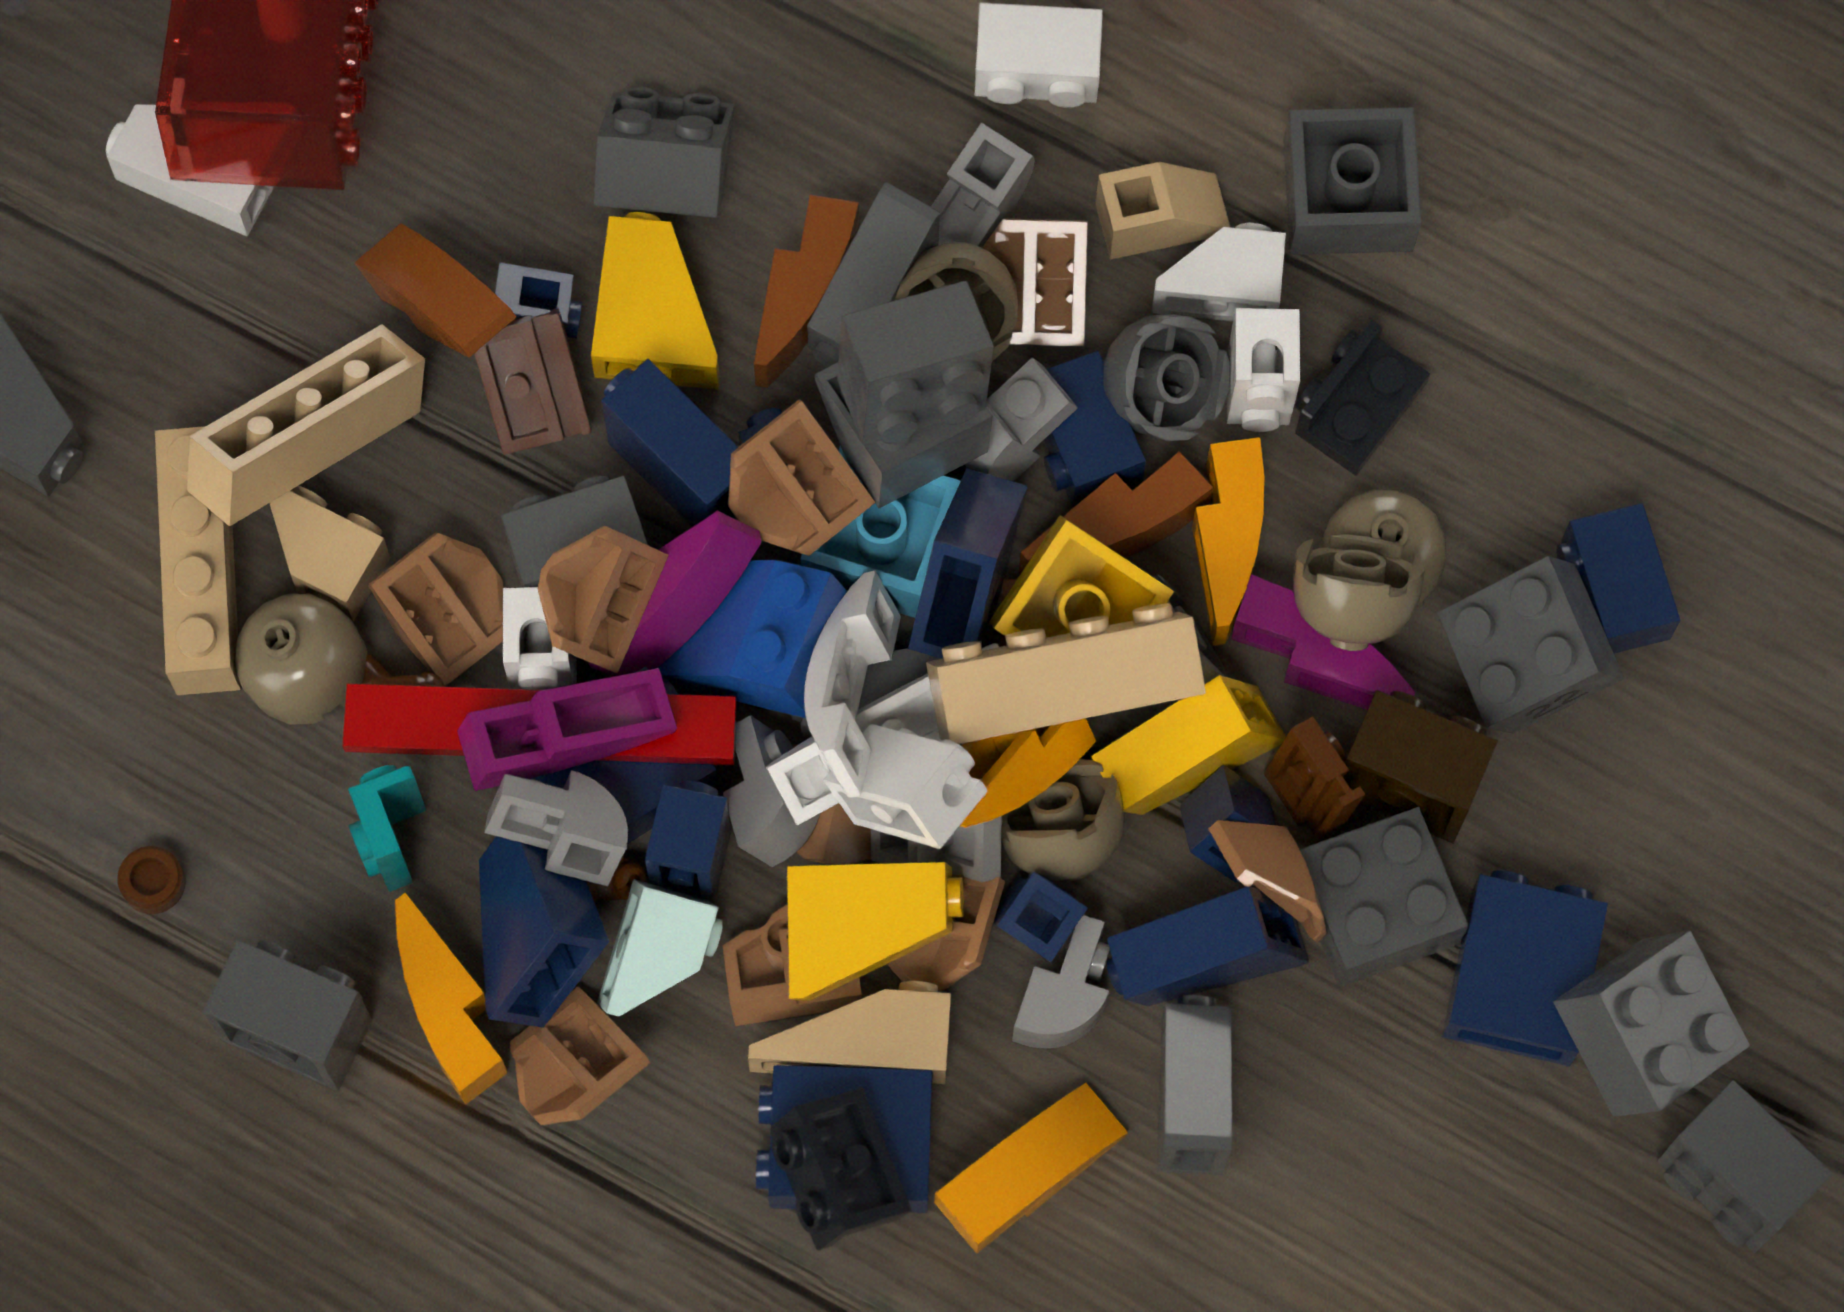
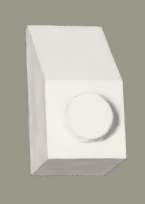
M1243 223L1235 228H1221L1156 278L1152 314H1178L1194 318L1233 321L1236 308L1279 309L1286 233L1272 232L1269 227L1258 223Z

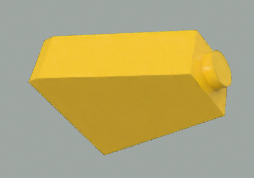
M631 212L624 217L609 216L591 350L594 377L613 379L626 368H631L635 371L643 362L649 359L676 386L718 390L720 381L718 355L671 222L661 221L659 217L645 212Z
M1219 675L1205 684L1206 694L1179 700L1092 755L1093 761L1102 765L1103 772H1100L1102 777L1111 778L1113 774L1117 780L1123 801V812L1143 815L1199 787L1222 765L1232 770L1281 745L1286 735L1258 686Z
M945 862L787 866L789 999L812 1001L952 933L953 917H963L964 913L962 877L952 878V867Z

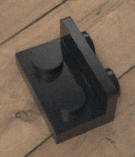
M1374 320L1370 321L1360 335L1351 330L1345 336L1331 358L1336 367L1324 382L1315 377L1302 392L1295 404V408L1301 412L1295 434L1355 476L1358 475L1428 383L1431 374L1382 341L1380 335L1383 326Z
M863 1088L796 1106L770 1128L774 1158L778 1166L786 1172L797 1200L796 1210L798 1219L804 1230L810 1233L817 1250L833 1246L844 1236L900 1220L912 1211Z

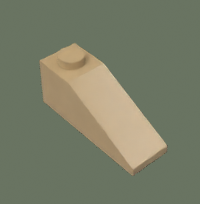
M921 981L902 982L899 984V990L884 989L749 1045L748 1061L750 1072L773 1073V1065L932 1070V1083L945 1084L951 993L938 992L937 985Z

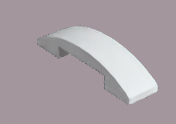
M876 570L863 573L847 591L828 618L813 650L805 681L804 704L809 730L840 786L849 798L861 796L871 754V748L855 721L867 667L870 664L892 659L901 618Z
M993 643L989 646L982 648V651L998 648L999 646L998 644ZM928 674L884 695L857 711L855 721L862 733L871 723L898 731L901 728H906L921 737L940 742L943 741L939 737ZM813 736L766 766L796 825L839 803L823 781L831 771V768L814 741Z

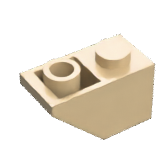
M1156 162L1099 174L1095 204L1110 260L1205 240L1221 228L1230 227L1215 173Z
M297 486L269 503L298 594H311L337 605L354 622L371 592L368 584L383 572L390 560L385 539L381 536L382 530L376 524L358 514L349 513L348 517L344 518L326 509L327 503L320 496L304 487Z

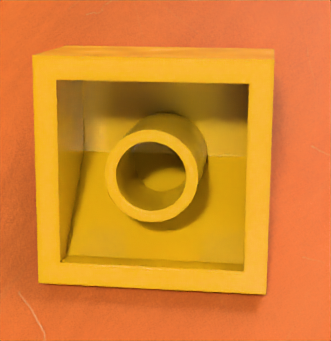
M1059 515L989 622L994 629L1005 636L1019 631L1044 629L1045 636L1048 638L1071 633L1069 623L1084 618L1108 616L1109 625L1133 621L1132 610L1167 603L1174 591Z

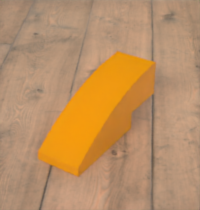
M1260 437L1210 444L1206 468L1209 483L1214 487L1212 492L1213 504L1195 508L1192 532L1213 646L1224 645L1228 640L1248 582L1253 573L1264 516L1265 480Z
M1084 718L963 743L961 746L972 756L975 763L968 772L972 778L981 780L988 791L960 826L966 828L996 819L1023 806L1053 785L1096 742L1087 719Z
M404 893L395 900L397 942L404 979L418 1021L439 1065L466 1105L507 1074L502 1058L472 1021L486 1010L485 994L409 896Z
M1084 1083L1031 1119L936 1192L935 1204L977 1254L1024 1215L1028 1217L1127 1136L1128 1131L1089 1085Z

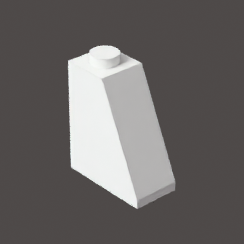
M135 105L126 122L120 121L113 128L107 141L106 154L116 180L248 237L297 146L303 131L297 111L286 105Z

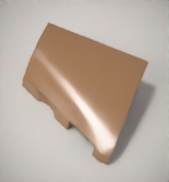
M788 904L772 913L768 922L761 928L746 930L722 945L729 1001L735 1026L830 1012L863 998L859 977L812 1001L789 999Z

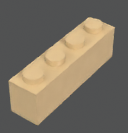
M383 324L379 325L190 435L187 491L228 526L235 524L420 413L425 358Z
M204 427L155 431L165 670L177 695L241 690V684L234 665L238 623L233 525L228 526L187 491L189 436Z
M1164 603L1132 610L1133 621L1109 625L1108 616H1097L1070 622L1071 633L1046 638L1044 629H1031L1006 635L1007 646L982 651L980 641L942 648L943 659L926 662L939 737L941 740L948 739L961 744L1206 694L1193 616L1181 612L1172 613L1171 604Z

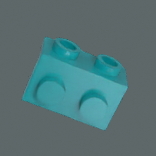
M395 765L375 768L361 776L359 779L360 784L348 788L360 819L348 825L369 878L382 874L389 892L413 883L391 825L426 811L410 766L397 769Z

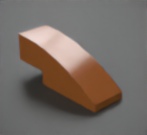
M810 195L800 252L775 248L754 359L755 386L768 388L794 362L807 345V325L859 230V202Z
M402 223L354 262L381 300L404 311L420 332L468 358L516 318L511 308L470 271L437 245Z
M1178 452L1133 491L1114 473L1063 517L1126 558L1151 547L1190 523L1194 519L1196 507L1210 505L1214 487ZM1052 526L1021 551L1020 574Z

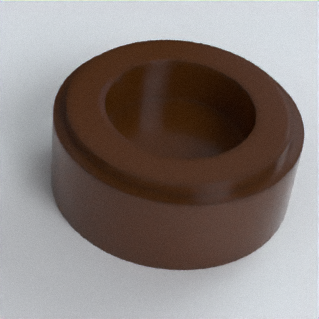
M146 846L131 852L120 865L117 877L119 890L126 902L133 909L145 914H159L171 909L181 899L186 884L184 870L177 858L168 850L157 846Z

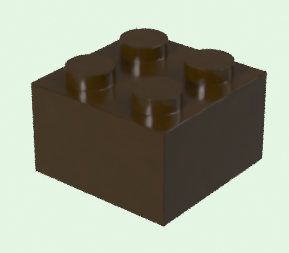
M1376 690L1345 765L1349 771L1345 775L1344 780L1351 790L1360 786L1365 793L1359 803L1360 805L1388 817L1419 807L1430 834L1454 844L1498 740L1486 736V729L1470 719L1453 716L1448 720L1426 711L1425 703L1410 694L1392 691L1388 695Z

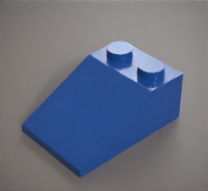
M751 560L741 577L714 613L685 644L657 667L660 670L662 680L667 678L676 687L712 696H735L737 702L806 718L804 693L810 659L828 618L847 591L830 572L778 560Z

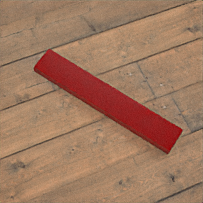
M347 684L342 747L345 752L464 756L457 730L468 713L531 701L535 693L542 690ZM667 694L677 726L674 733L595 761L734 765L736 697Z

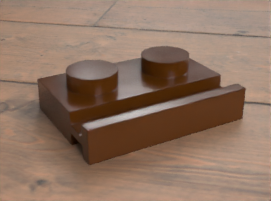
M559 308L550 310V313L534 317L530 315L514 319L474 353L503 455L564 440V437L580 433L582 435L592 433V424Z
M1314 717L1291 728L1264 772L1265 777L1298 827L1307 823L1314 833L1309 842L1310 845L1336 837L1365 795L1360 786L1351 790L1344 780L1345 775L1349 771L1345 765L1344 751L1338 740L1330 732H1323Z

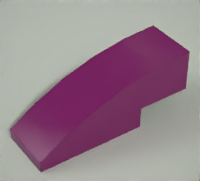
M717 511L658 549L669 556L618 674L589 662V667L615 677L635 673L645 666L648 670L656 669L697 632L736 584L762 542L760 531Z
M1251 574L1235 621L1231 640L1289 658L1290 662L1284 683L1366 710L1369 709L1376 690L1388 695L1392 691H1400L1415 696L1416 692L1396 668L1371 644H1368L1366 649L1359 651L1344 650L1333 646L1330 643V638L1319 634L1301 617L1292 590Z
M657 668L537 691L531 701L470 712L457 732L474 791L500 786L505 774L530 779L595 761L672 734L676 731L677 726L660 670Z

